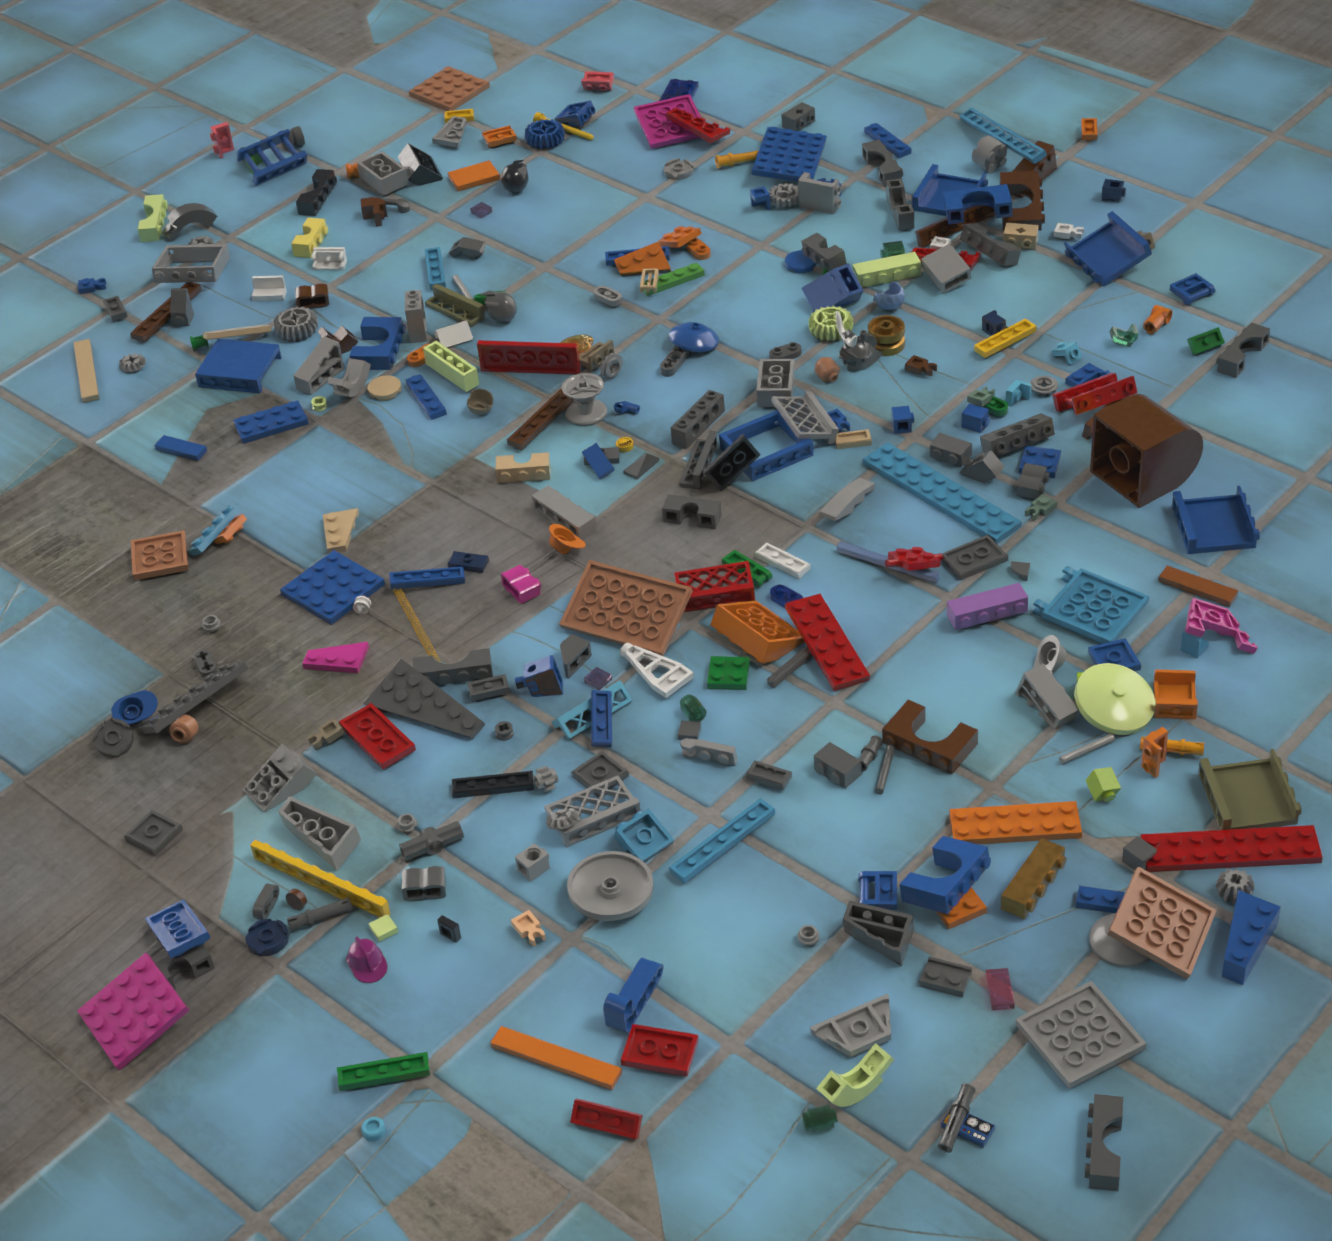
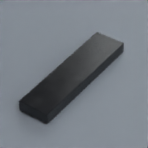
M533 771L452 779L453 799L534 790Z

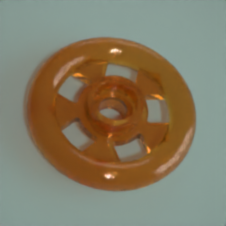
M580 334L568 337L560 343H577L578 353L581 354L593 345L594 340L590 335Z

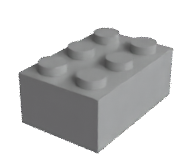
M383 151L357 162L359 177L383 196L409 184L406 168Z
M760 359L756 389L757 407H775L771 401L773 396L793 397L795 381L794 359Z

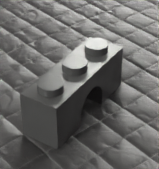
M815 233L801 241L804 256L809 257L823 269L831 271L834 268L847 264L844 250L836 245L828 248L826 238L819 233Z
M668 494L662 507L663 522L681 524L684 518L694 516L698 519V527L716 529L722 516L721 501Z
M204 945L193 947L185 951L181 956L170 958L167 955L155 962L175 990L173 978L177 974L189 972L197 979L215 969L211 955Z

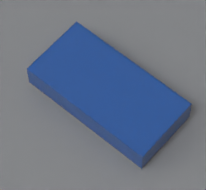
M597 443L582 451L583 456L600 480L615 471Z

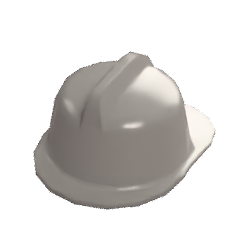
M1055 635L1046 636L1041 641L1033 668L1043 663L1047 669L1056 671L1063 665L1066 659V650Z

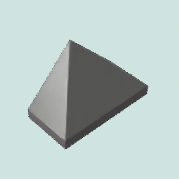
M645 452L623 472L638 480L659 461V458Z

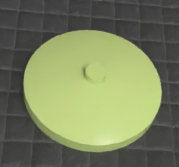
M1103 663L1088 668L1082 673L1075 686L1074 697L1080 713L1093 726L1107 733L1115 735L1137 733L1148 725L1155 712V697L1148 683L1133 670L1118 664Z

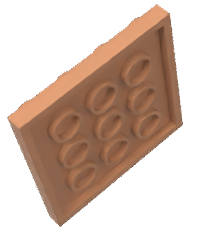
M448 66L409 90V96L443 110L453 111L488 89L490 84L488 81Z
M1138 866L1132 875L1107 935L1183 978L1188 979L1192 974L1217 910Z

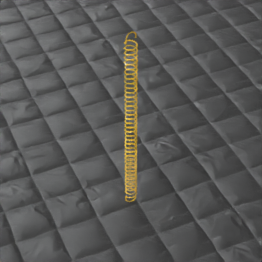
M399 589V592L394 591L410 623L412 619L413 621L416 620L415 622L417 623L413 628L417 636L421 634V636L424 635L426 637L420 639L424 649L426 645L427 647L430 646L426 650L428 656L432 655L433 658H437L438 655L434 654L436 652L425 631L421 630L423 628L418 618L414 617L416 615L411 605L408 604L409 602L403 590Z

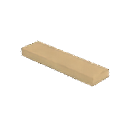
M264 324L203 332V338L212 340L266 333L271 331V325Z

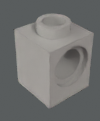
M535 843L515 856L517 871L530 882L550 869L548 852L544 848L538 847Z

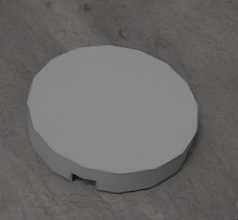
M677 158L668 161L663 170L665 176L670 179H684L693 174L694 165L687 159L680 161Z

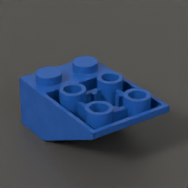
M850 264L834 268L801 288L813 312L816 309L820 310L821 307H842L859 301L863 293V289Z

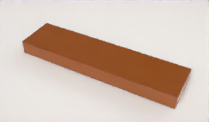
M1168 565L1158 578V581L1229 607L1238 596V590Z

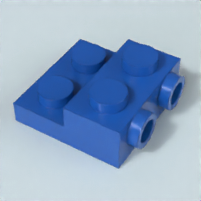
M591 100L569 104L554 120L563 124L568 123L570 127H581L585 124L584 122L592 117V114H595L596 110Z

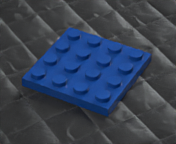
M333 550L282 587L280 592L282 596L332 625L353 609V604L358 596L368 598L383 587L385 581L382 577Z

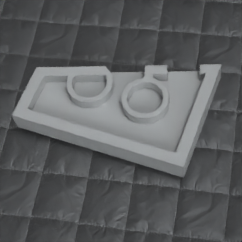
M453 116L435 134L432 142L441 146L459 148L467 124L466 118Z

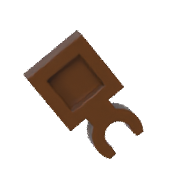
M913 355L905 363V370L917 374L924 372L927 376H933V371H937V364L928 363L927 359Z

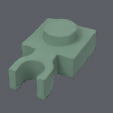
M985 386L982 391L975 390L967 396V402L983 407L995 396L996 389L988 391V387Z
M1042 494L1031 502V507L1025 510V516L1028 517L1032 514L1033 521L1040 514L1046 516L1057 508V501Z

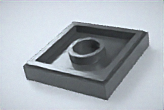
M603 751L571 771L572 777L585 788L615 776H619L622 781L629 777L628 771ZM617 784L610 786V787L608 788V790H610L611 788H613V787L616 786ZM593 793L597 797L601 795L600 793Z
M151 810L124 835L125 841L156 856L183 828L181 824Z

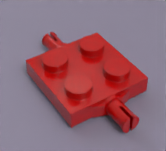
M912 547V549L908 550L898 548L896 551L888 552L885 566L887 568L894 566L902 567L908 571L940 567L943 555L941 553L932 554L926 552L921 547Z

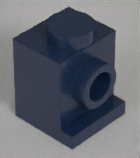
M1105 179L1102 186L1101 201H1105V199L1121 200L1122 197L1126 196L1124 181Z
M996 310L982 316V331L990 336L1008 328L1006 320L997 315Z

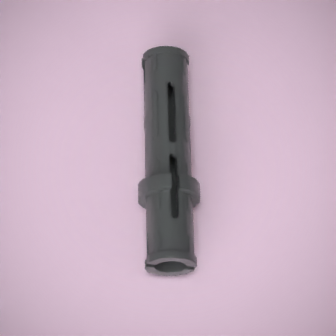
M349 898L317 909H307L304 913L288 917L287 922L290 931L307 925L313 926L318 921L352 911Z
M961 1084L957 1099L952 1102L951 1114L938 1143V1148L944 1152H952L965 1115H968L970 1112L969 1105L976 1091L970 1084Z

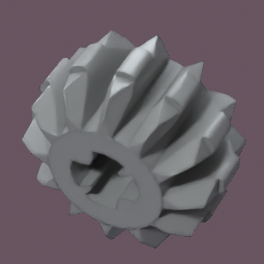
M1237 867L1234 871L1227 868L1225 872L1220 873L1218 881H1216L1218 896L1224 897L1225 902L1232 901L1233 905L1236 903L1238 890L1252 895L1255 887L1252 875H1247L1246 870L1238 871Z

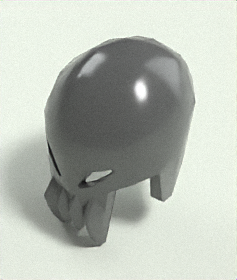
M491 290L481 294L486 296L483 302L487 305L492 319L507 323L516 315L517 305L510 294L506 292H493Z

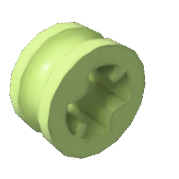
M317 396L311 400L314 411H323L327 408L325 397Z

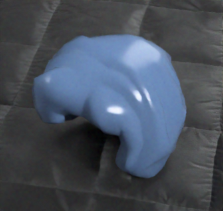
M892 282L889 284V290L881 294L875 293L873 301L882 310H895L902 306L905 294L898 282Z

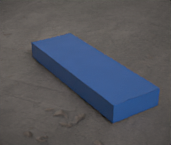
M163 435L154 445L155 450L196 461L207 452V447L204 445Z
M591 690V746L612 747L611 691Z

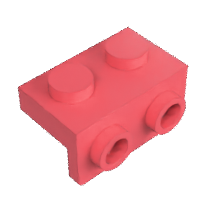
M585 71L584 79H581L583 89L612 90L614 74L613 72Z
M227 122L210 127V138L212 142L214 141L213 151L220 158H223V153L234 150Z

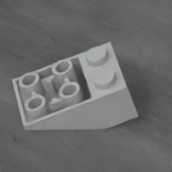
M281 744L242 790L264 812H267L287 800L290 796L292 797L302 791L317 773L294 751Z

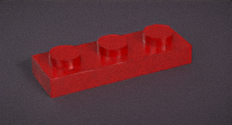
M577 1098L574 1100L570 1123L637 1139L639 1138L643 1115Z

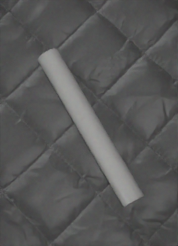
M454 275L452 279L462 294L474 300L458 275Z
M1110 733L1060 756L1059 761L1061 764L1067 763L1115 741V737Z

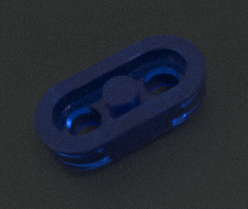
M780 584L773 586L770 590L771 600L784 608L785 603L803 598L801 594Z

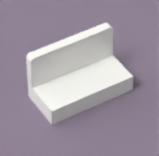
M283 276L252 277L254 287L252 293L253 301H284L287 290Z
M467 320L437 329L434 332L435 338L439 339L440 344L446 348L473 339Z

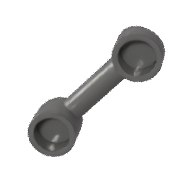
M381 198L385 201L386 205L397 206L400 213L410 211V205L404 199Z

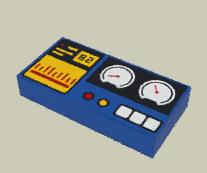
M952 1108L949 1110V1112L947 1113V1115L941 1123V1128L945 1129ZM972 1114L965 1115L958 1136L984 1147L995 1131V1125Z

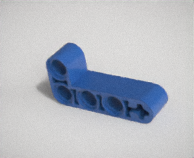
M645 958L639 959L620 993L617 995L610 992L605 999L603 1011L606 1026L626 1033L630 1032L632 1024H635L662 977L663 964Z

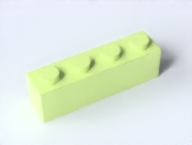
M911 252L852 264V270L863 288L921 276V262L916 253Z
M438 341L423 348L426 365L465 392L479 385L477 368Z

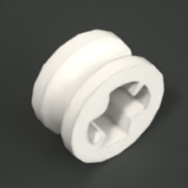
M358 596L353 604V610L358 614H367L371 606L370 599L365 596Z

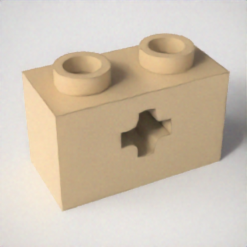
M1006 223L1003 242L1012 243L1020 249L1035 250L1038 242L1039 225Z

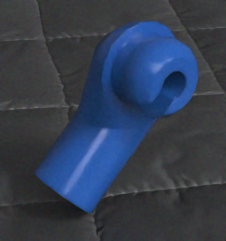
M622 401L614 404V410L619 414L629 411L638 414L640 406Z

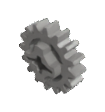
M780 183L778 186L774 185V188H770V191H768L770 202L772 205L776 204V207H791V205H796V202H799L798 185L793 186V184L788 185L787 183L782 185Z

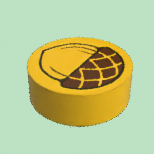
M630 437L619 438L616 441V447H619L620 452H629L634 448L633 440Z

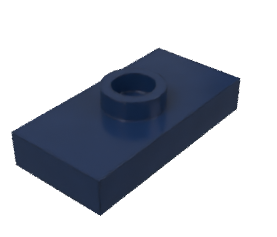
M454 551L448 561V568L463 567V570L483 573L489 562V557Z

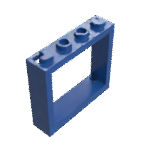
M778 410L719 434L720 449L722 451L727 449L742 434L749 439L778 426L796 442V444L758 459L748 466L743 472L752 481L812 457L813 441L811 439H798Z

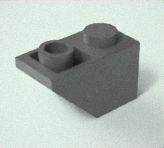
M990 450L985 454L981 452L974 459H968L963 464L964 468L959 473L965 477L985 483L995 478L1004 468V465Z

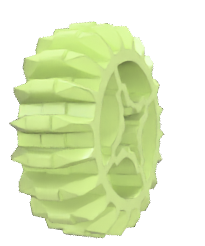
M841 306L821 307L820 310L816 309L815 312L811 313L808 320L809 330L812 336H815L816 339L820 338L821 341L827 340L829 342L833 340L835 342L837 339L841 340L842 338L836 325V311L840 313L845 331L848 329L850 331L853 330L852 315L845 308L841 309Z

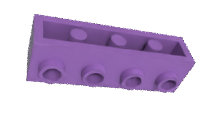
M1020 583L947 601V617L955 630L1028 612V596Z

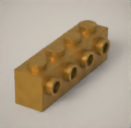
M1041 838L1002 893L1001 910L1025 919L1029 912L1032 913L1038 899L1044 897L1049 883L1052 884L1058 870L1064 868L1067 861L1065 847Z

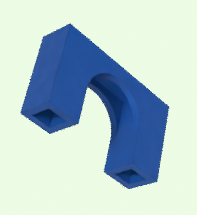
M1007 184L943 192L948 224L964 223V210L975 205L992 207L996 218L1013 216L1012 200Z
M363 317L360 325L362 339L383 340L385 342L376 346H353L349 357L371 364L370 370H391L393 363L396 362V353H399V345L403 339L402 336L406 332V326L403 324L402 317Z
M942 836L932 847L934 864L956 870L957 872L942 878H932L910 872L899 886L902 902L948 914L969 891L971 886L978 881L983 872L989 868L991 858L986 846Z

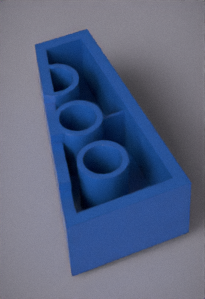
M1238 890L1224 957L1222 977L1244 985L1278 925L1281 906Z

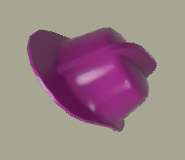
M358 936L355 937V942L350 946L346 957L349 967L354 976L363 983L379 981L387 973L388 966L385 957L372 940L359 939Z

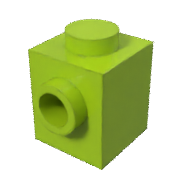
M1112 767L1093 769L1085 780L1095 802H1109L1116 797V794L1121 789Z

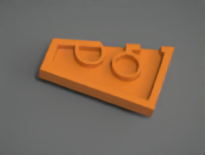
M659 242L614 259L621 276L640 274L642 269L671 271Z

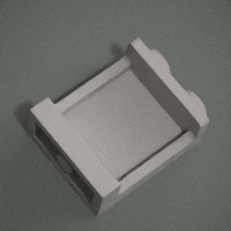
M804 172L798 180L799 207L834 214L841 206V199L839 197L841 186H839V180L835 179L833 183L810 179V173Z

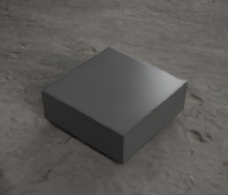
M681 721L678 740L685 738L699 739L701 722Z

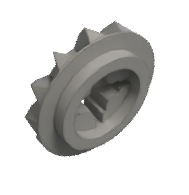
M201 235L200 237L196 236L195 239H191V241L188 244L199 245L214 243L212 238H209V236L203 237Z
M129 354L119 360V366L125 372H135L145 366L146 360L142 354Z
M610 353L609 356H605V360L602 361V366L599 368L601 370L600 374L606 379L615 377L621 370L622 357L617 353Z
M1038 376L1030 382L1032 385L1031 391L1036 392L1037 395H1051L1058 388V382L1049 376Z
M574 808L558 809V811L552 812L547 817V827L554 830L570 828L579 820V813Z

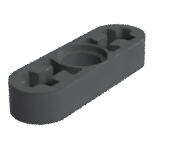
M675 345L660 364L661 374L666 377L673 376L688 358L691 351L684 350Z

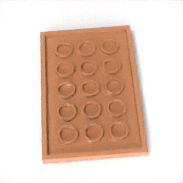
M589 560L559 625L564 629L624 645L630 643L633 646H638L664 656L693 590L685 585Z

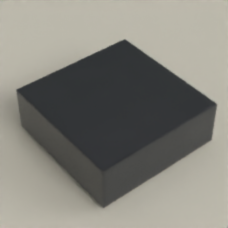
M441 915L437 919L440 934L457 943L461 939L459 924Z

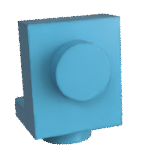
M1063 341L1051 350L1053 357L1065 356L1069 365L1082 358L1077 342L1067 343Z

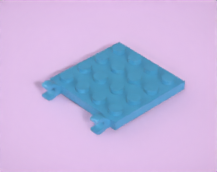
M1066 566L1062 570L1065 573L1062 580L1068 582L1050 604L1037 599L1033 603L1036 606L1033 613L1038 616L1042 615L1043 619L1103 644L1116 641L1147 605L1149 596L1082 568L1076 571Z

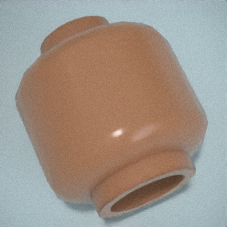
M822 357L815 364V373L823 382H834L839 377L840 367L831 357Z
M185 714L172 722L169 727V733L173 740L185 744L190 742L197 734L199 726L193 717Z

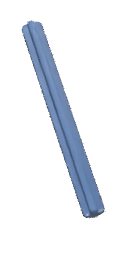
M839 542L836 547L839 553L886 567L885 560L888 559L886 555L844 542ZM888 567L889 569L937 583L940 579V573L930 569L908 571L902 567Z

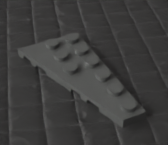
M400 659L363 703L365 706L372 703L383 712H390L399 717L428 724L434 728L444 729L470 739H474L485 726L481 719L403 659Z

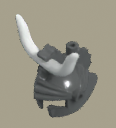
M836 311V325L844 343L839 351V358L842 359L844 366L846 365L848 371H856L874 364L882 355L881 351L875 349L877 345L876 338L868 334L866 330H861L860 336H856L849 329L845 331L840 313ZM847 360L855 361V365L846 362Z

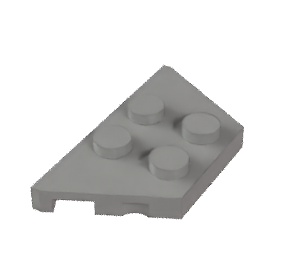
M885 994L811 1026L810 1033L849 1057L872 1048L875 1043L880 1045L891 1040L889 995Z

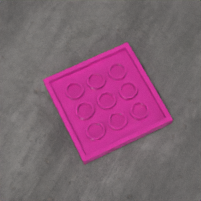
M690 94L633 107L636 118L651 149L700 138L666 118V112L675 108L693 114L694 118H700L701 116Z
M146 952L77 1010L112 1063L119 1070L125 1067L190 1011Z

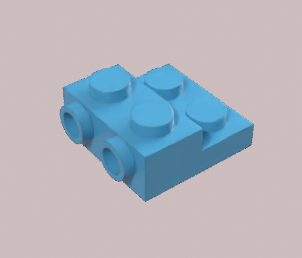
M649 808L644 812H637L627 823L624 821L615 828L614 838L625 852L629 851L643 862H646L674 842L672 836Z

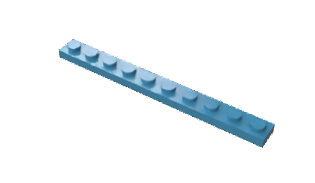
M972 107L959 116L961 121L986 136L994 137L1006 145L1008 149L1033 164L1040 162L1047 155L1046 151Z

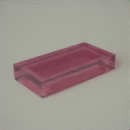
M1008 968L985 970L991 1009H1015Z

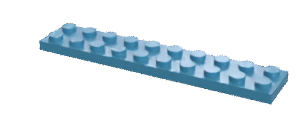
M888 442L863 458V465L979 535H989L996 544L1022 527V521Z

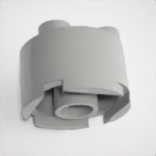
M985 136L977 143L979 146L972 152V161L989 173H993L996 168L1004 166L1007 162V146L991 136Z

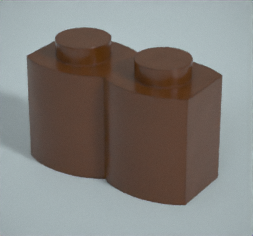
M327 284L304 285L295 288L298 308L303 306L309 309L312 307L322 308L329 305Z

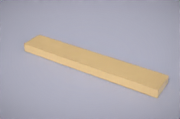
M90 339L73 342L82 401L98 400L99 392Z

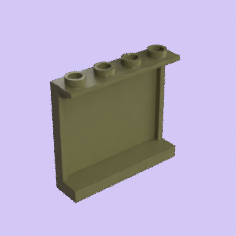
M1271 749L1270 758L1216 766H1211L1208 758L1199 760L1198 775L1220 830L1281 827L1298 824V817L1302 813L1301 805L1295 800L1294 789L1289 786L1288 775L1286 772H1283L1281 758L1277 757L1274 749Z

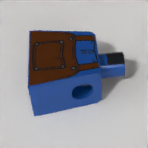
M553 655L525 664L524 676L515 677L517 689L528 687L532 697L563 695V679Z

